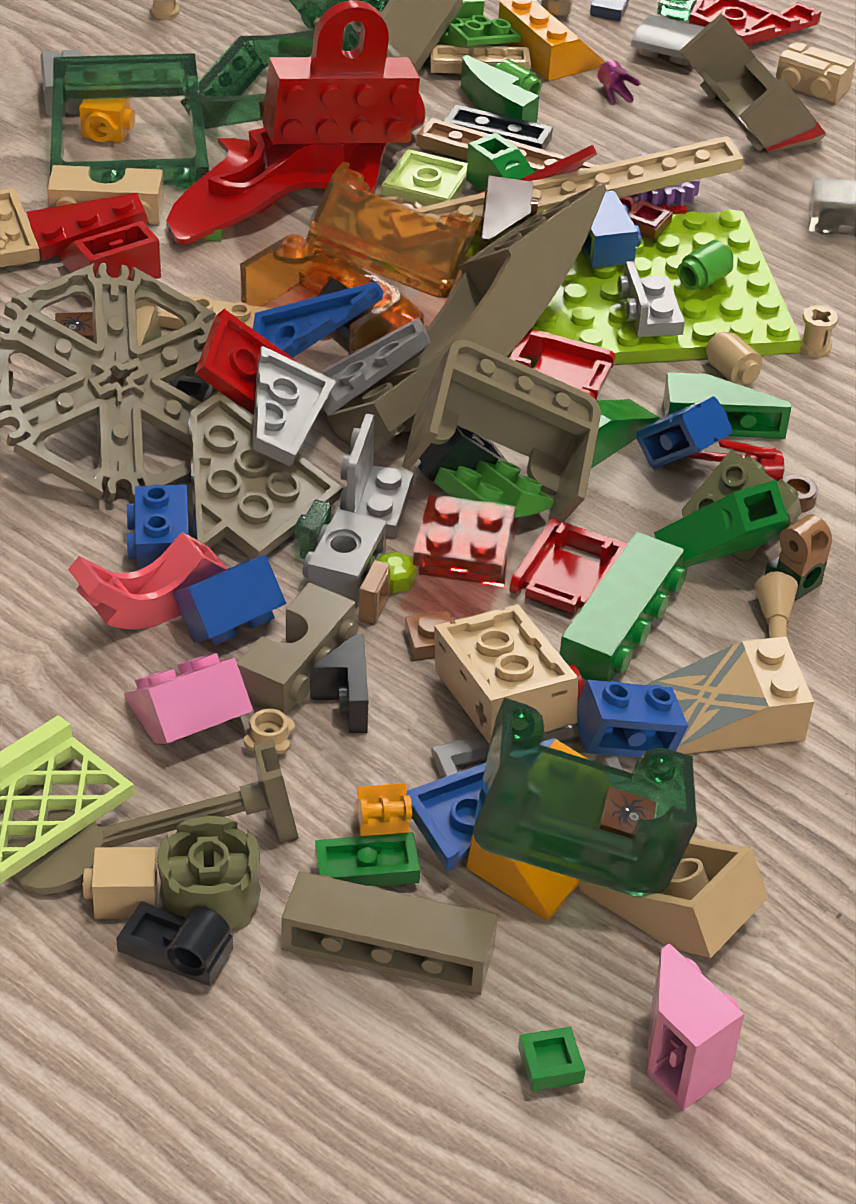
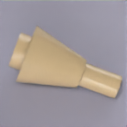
M777 571L760 577L754 584V590L766 623L769 625V638L784 636L787 638V623L789 622L797 593L798 583L793 577Z

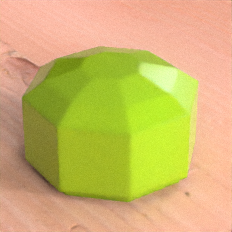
M395 551L381 554L376 560L389 564L390 593L394 594L410 590L417 576V566L411 556Z

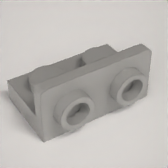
M626 261L624 275L618 277L617 290L619 298L625 300L626 319L628 322L633 323L637 337L683 335L685 321L668 277L647 276L639 278L634 261Z

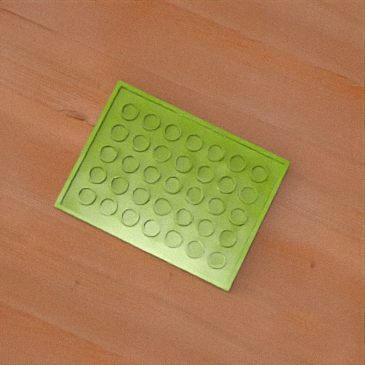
M731 209L721 212L700 213L692 211L686 214H673L672 223L655 240L641 235V244L639 247H636L634 264L639 278L647 276L668 277L685 321L683 335L637 337L633 323L628 322L626 319L625 300L619 298L617 290L618 277L624 275L625 264L592 268L582 250H580L551 302L531 328L612 350L616 355L614 365L708 359L706 346L715 334L722 331L737 334L760 355L800 353L802 342L743 210L735 211ZM480 231L459 236L465 261L478 253ZM711 240H718L727 245L734 257V268L730 274L703 290H689L681 283L677 268L686 255ZM526 356V359L531 360L530 368L534 369L538 359Z

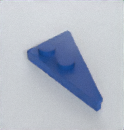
M372 282L256 312L253 330L293 358L382 300L384 291L377 282Z
M554 738L407 791V795H410L412 819L446 871L453 869L469 853L472 835L555 741Z

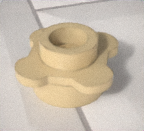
M263 709L250 717V733L244 737V745L247 749L254 750V744L269 740L274 741L277 754L285 753L290 749L289 733L295 730V723L291 718L286 717L283 712L276 709Z

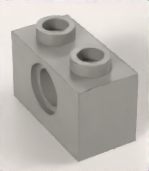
M337 509L329 525L323 524L321 527L317 548L314 552L309 551L305 557L302 574L308 578V583L310 582L356 602V608H358L362 583L374 560L376 561L381 554L386 553L387 521Z

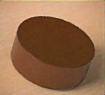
M797 474L787 475L780 479L787 482L799 493L798 497L802 513L814 508L818 495V487L814 481L806 476Z

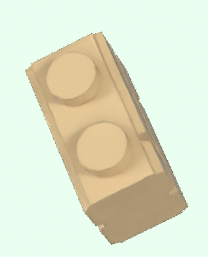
M794 41L778 59L776 79L779 80L782 77L793 91L836 105L842 96L850 90L855 60L815 47L810 48L806 44Z

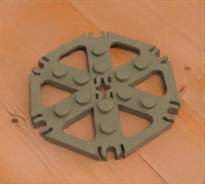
M93 263L12 297L11 302H7L5 305L4 315L13 319V322H6L0 318V428L11 425L17 429L8 434L6 441L8 446H15L13 452L101 500L103 495L102 484L107 485L105 496L108 501H113L117 487H123L129 492V502H135V486L178 485L191 479V459L160 474H150L144 470L141 419L190 447L191 410L202 402L169 385L168 382L196 370L216 313L135 267L132 269V281L128 280L129 269L126 265L121 266L118 278H112L106 273V264L101 263L95 278ZM74 295L86 296L92 303L94 342L40 313L41 310ZM139 300L150 301L180 318L185 326L138 347L136 302ZM15 353H23L67 378L23 398L15 399L9 392L8 359ZM112 374L117 379L126 378L123 387L117 382L109 383ZM97 415L99 465L94 470H83L50 452L45 447L44 440L48 436Z

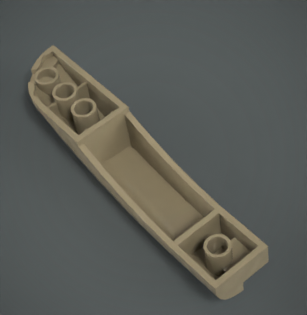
M604 183L576 193L564 199L563 202L539 212L460 264L459 267L462 271L460 278L447 301L427 328L431 344L425 348L424 352L416 358L407 360L337 411L326 416L329 424L341 440L350 446L353 429L361 428L365 414L375 415L374 452L399 433L410 431L416 412L444 354L455 341L469 340L507 357L539 319L575 262L607 190Z

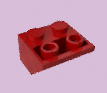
M143 221L73 241L59 254L60 261L70 273L94 263L93 272L96 278L100 264L104 263L106 264V273L112 278L119 277L122 265L128 267V280L132 281L131 272L133 267L155 279L161 278L159 239Z

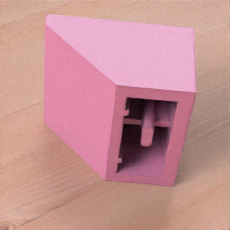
M217 653L205 657L199 656L177 664L180 672L177 674L174 669L138 678L135 680L137 688L124 693L128 705L154 744H167L253 711L235 657L219 660Z
M670 943L661 949L651 1004L647 1075L682 1110H685L730 1078L744 1013L730 995L718 990L702 974L700 968L693 960L683 957Z

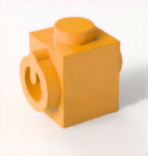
M89 89L79 106L81 136L83 138H90L97 142L112 141L122 143L127 132L134 128L136 114L135 110L131 109L130 94Z

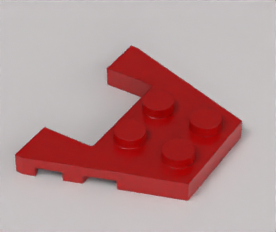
M698 0L690 13L689 23L706 27L721 13L744 43L749 46L815 26L820 22L821 11L799 2L778 14L747 0Z

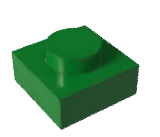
M571 1026L519 1035L518 1050L531 1092L584 1083L585 1067Z

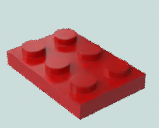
M223 309L214 317L194 374L254 415L257 357L261 346L297 363L299 362L226 309Z

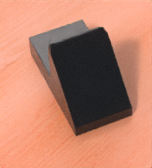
M364 634L353 635L315 663L310 670V698L312 700H338L339 714H348L349 733H368L369 699Z

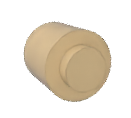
M722 331L715 334L709 340L706 346V355L708 356L709 363L730 382L742 386L753 382L759 376L762 366L761 355L737 334Z

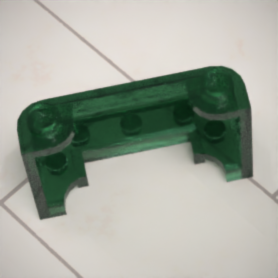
M504 698L495 719L474 819L473 834L480 847L497 855L642 898L664 892L670 884L697 827L693 756L671 749L656 748L640 756L632 773L540 745L545 725L542 715L537 709L527 704ZM609 786L656 802L654 819H638L630 838L597 828L603 797Z

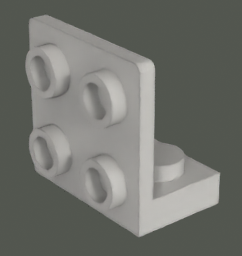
M365 414L361 428L353 429L350 443L351 455L345 454L342 460L340 477L341 480H347V487H344L342 491L340 509L386 520V537L396 538L413 487L414 472L373 465L375 415Z

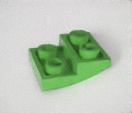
M473 15L471 18L454 17L439 41L454 47L515 43L520 42L522 36L504 19L495 18L490 21L489 18L483 15Z
M498 459L496 464L479 460L475 471L459 466L457 471L440 467L434 481L435 484L473 514L488 518H516L540 513L552 508L555 501L541 491L543 485L540 482L520 475L521 468L501 459Z

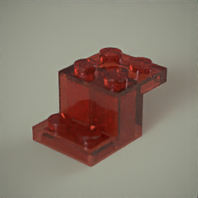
M429 494L413 556V565L419 566V575L505 587L517 533L518 518H514L515 507Z

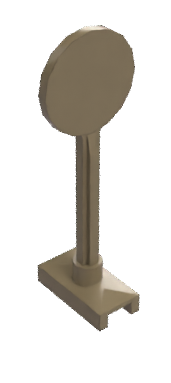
M269 740L254 744L257 782L239 786L240 791L105 827H98L96 822H93L11 877L13 882L25 891L42 895L64 892L83 882L84 868H93L95 847H114L177 830V825L187 819L206 815L226 817L244 811L249 815L266 810L280 843L298 839L299 836L274 741ZM68 809L49 811L47 821H65L73 816L75 811ZM39 815L27 821H38ZM12 835L7 847H25L35 841L36 835Z

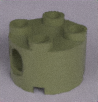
M207 815L187 819L177 825V833L171 835L169 839L167 833L160 842L157 855V866L161 879L159 896L163 910L186 918L193 908L204 907L222 916L231 930H241L247 927L252 920V913L258 906L261 892L258 879L260 850L255 836L248 829L247 834L239 830L238 824L234 820L227 817Z

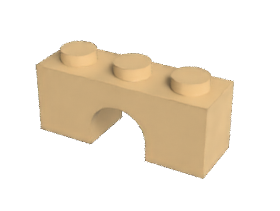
M53 165L47 188L49 208L138 193L149 225H160L164 203L163 171L158 169L126 168L125 175L121 180L104 184L91 180L90 167Z

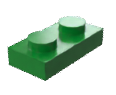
M414 832L315 840V858L318 875H327L342 881L377 887L420 883V866Z

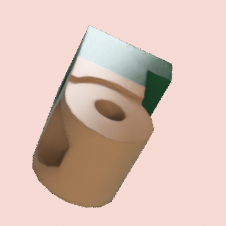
M809 514L781 531L779 542L782 550L778 558L767 564L764 574L777 571L793 577L798 583L795 601L822 585L832 544L830 528L821 517L815 514Z

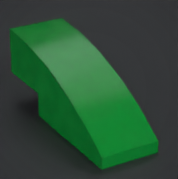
M468 55L462 57L461 89L478 110L537 123L539 95L521 88L520 78Z

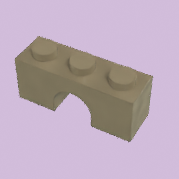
M309 582L286 608V641L289 643H278L261 636L237 662L250 702L265 709L279 710L285 715L297 702H303L310 691L311 667L350 637L357 634L358 623L355 622L356 602Z

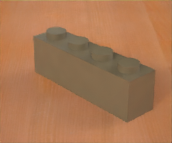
M299 871L281 917L282 950L481 995L495 947L498 915L483 912L477 908L460 907L433 901L427 897L410 896L383 890L377 886H365L334 879L327 875H315Z

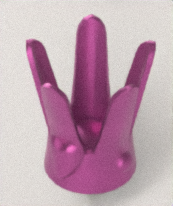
M614 60L607 61L601 65L597 73L598 80L605 85L612 105L616 103L613 89L624 100L633 103L634 97L625 85L624 80L636 86H640L641 82L622 68L619 62Z

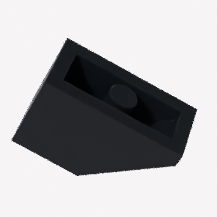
M456 426L455 433L449 441L443 444L431 443L419 458L421 463L418 465V468L428 479L434 482L440 467L457 471L458 467L462 466L475 471L479 460L496 464L498 459L507 460L493 442Z

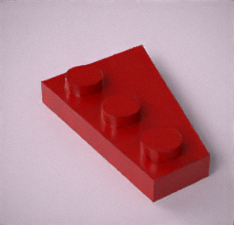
M138 193L26 212L43 261L58 256L73 241L143 221L145 225L149 224Z

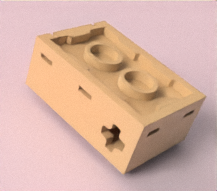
M519 604L505 607L504 611L497 609L454 620L453 624L446 622L434 625L435 671L491 747L510 743L514 740L542 732L554 731L557 728L577 723L578 676Z

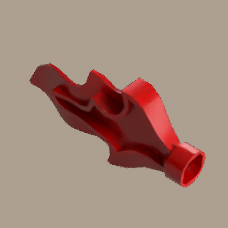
M419 92L412 132L420 128L425 121V106ZM265 99L261 100L262 114L264 112ZM265 127L248 131L249 140L218 138V144L228 153V156L179 197L173 204L166 219L167 227L177 244L188 245L213 234L215 230H223L255 214L261 213L290 192L305 188L330 189L345 196L352 203H360L365 201L375 191L381 162L388 143L272 144Z

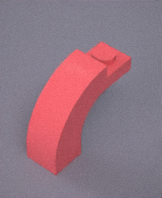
M183 532L179 534L157 560L138 571L114 573L81 556H78L68 568L69 572L79 583L76 588L77 592L93 606L107 625L132 630L154 627L181 616L182 613L173 593L227 569L209 546Z

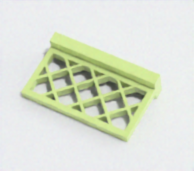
M59 715L0 751V810H5L3 821H0V884L135 795L134 784L72 736L71 724ZM74 759L82 763V769L78 771H57ZM87 784H108L113 788L104 795H86ZM34 785H44L43 796H18ZM53 785H79L77 795H51ZM75 809L74 815L65 821H47L49 810ZM14 810H40L38 821H12ZM9 835H36L35 841L25 847H7Z

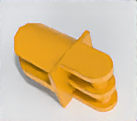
M406 783L357 787L354 814L359 823L360 836L410 832L409 820H412V804L410 795H407Z

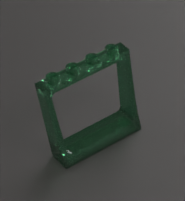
M348 24L344 29L342 50L351 51L359 44L360 37L352 24ZM315 30L277 35L237 37L180 101L198 129L204 130L263 120L265 94H242L260 73L269 66V57H311Z
M195 53L53 57L50 176L53 165L90 167L91 180L107 184L121 180L125 175L126 168L158 169L163 171V185H176L180 189H188L208 173L209 162ZM178 96L188 99L195 156L192 158L78 162L63 160L66 103L69 100Z

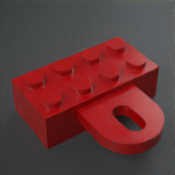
M363 1L341 2L327 10L318 21L314 32L311 57H269L262 123L272 144L404 143L411 141L420 76L409 57H386L389 32L384 19L375 7ZM353 21L361 22L358 46L351 51L342 50L345 27Z

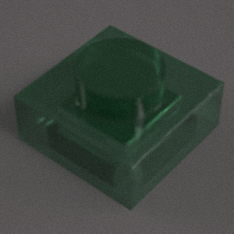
M660 0L658 2L657 14L667 16V18L672 20L688 21L697 0Z
M315 499L307 514L299 516L294 534L295 539L300 540L299 558L305 559L309 551L314 552L317 548L321 527L323 524L329 525L331 522V503Z

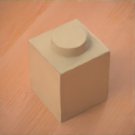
M95 847L93 868H84L83 875L84 899H93L95 920L130 919L141 901L157 907L158 869L156 847Z

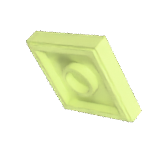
M407 149L382 183L381 195L405 198L406 202L413 203L414 201L422 206L457 199L468 183L466 180L467 163Z

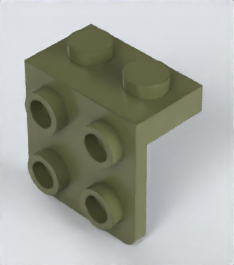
M731 449L683 507L682 516L685 517L733 492L767 483L774 479L765 473V468L750 456L744 458ZM779 480L777 482L789 518V524L792 525L802 513L798 497L799 493L787 482ZM761 545L731 555L739 561L745 562L751 559Z

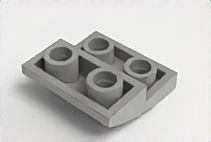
M650 15L635 32L630 46L639 48V54L644 56L658 57V54L661 53L671 56V62L689 65V62L679 50L705 27Z

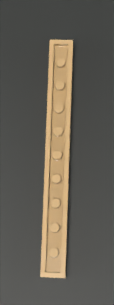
M724 136L531 181L533 182L532 197L539 198L538 214L563 202L564 199L600 183H604L606 191H615L618 198L741 170L743 157L730 137ZM485 192L389 214V226L401 250L481 231Z

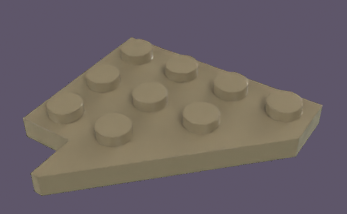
M219 391L191 410L189 418L194 539L211 548L225 537L252 559L269 554L338 501L343 487L299 453L292 466L289 467L253 450L254 418Z

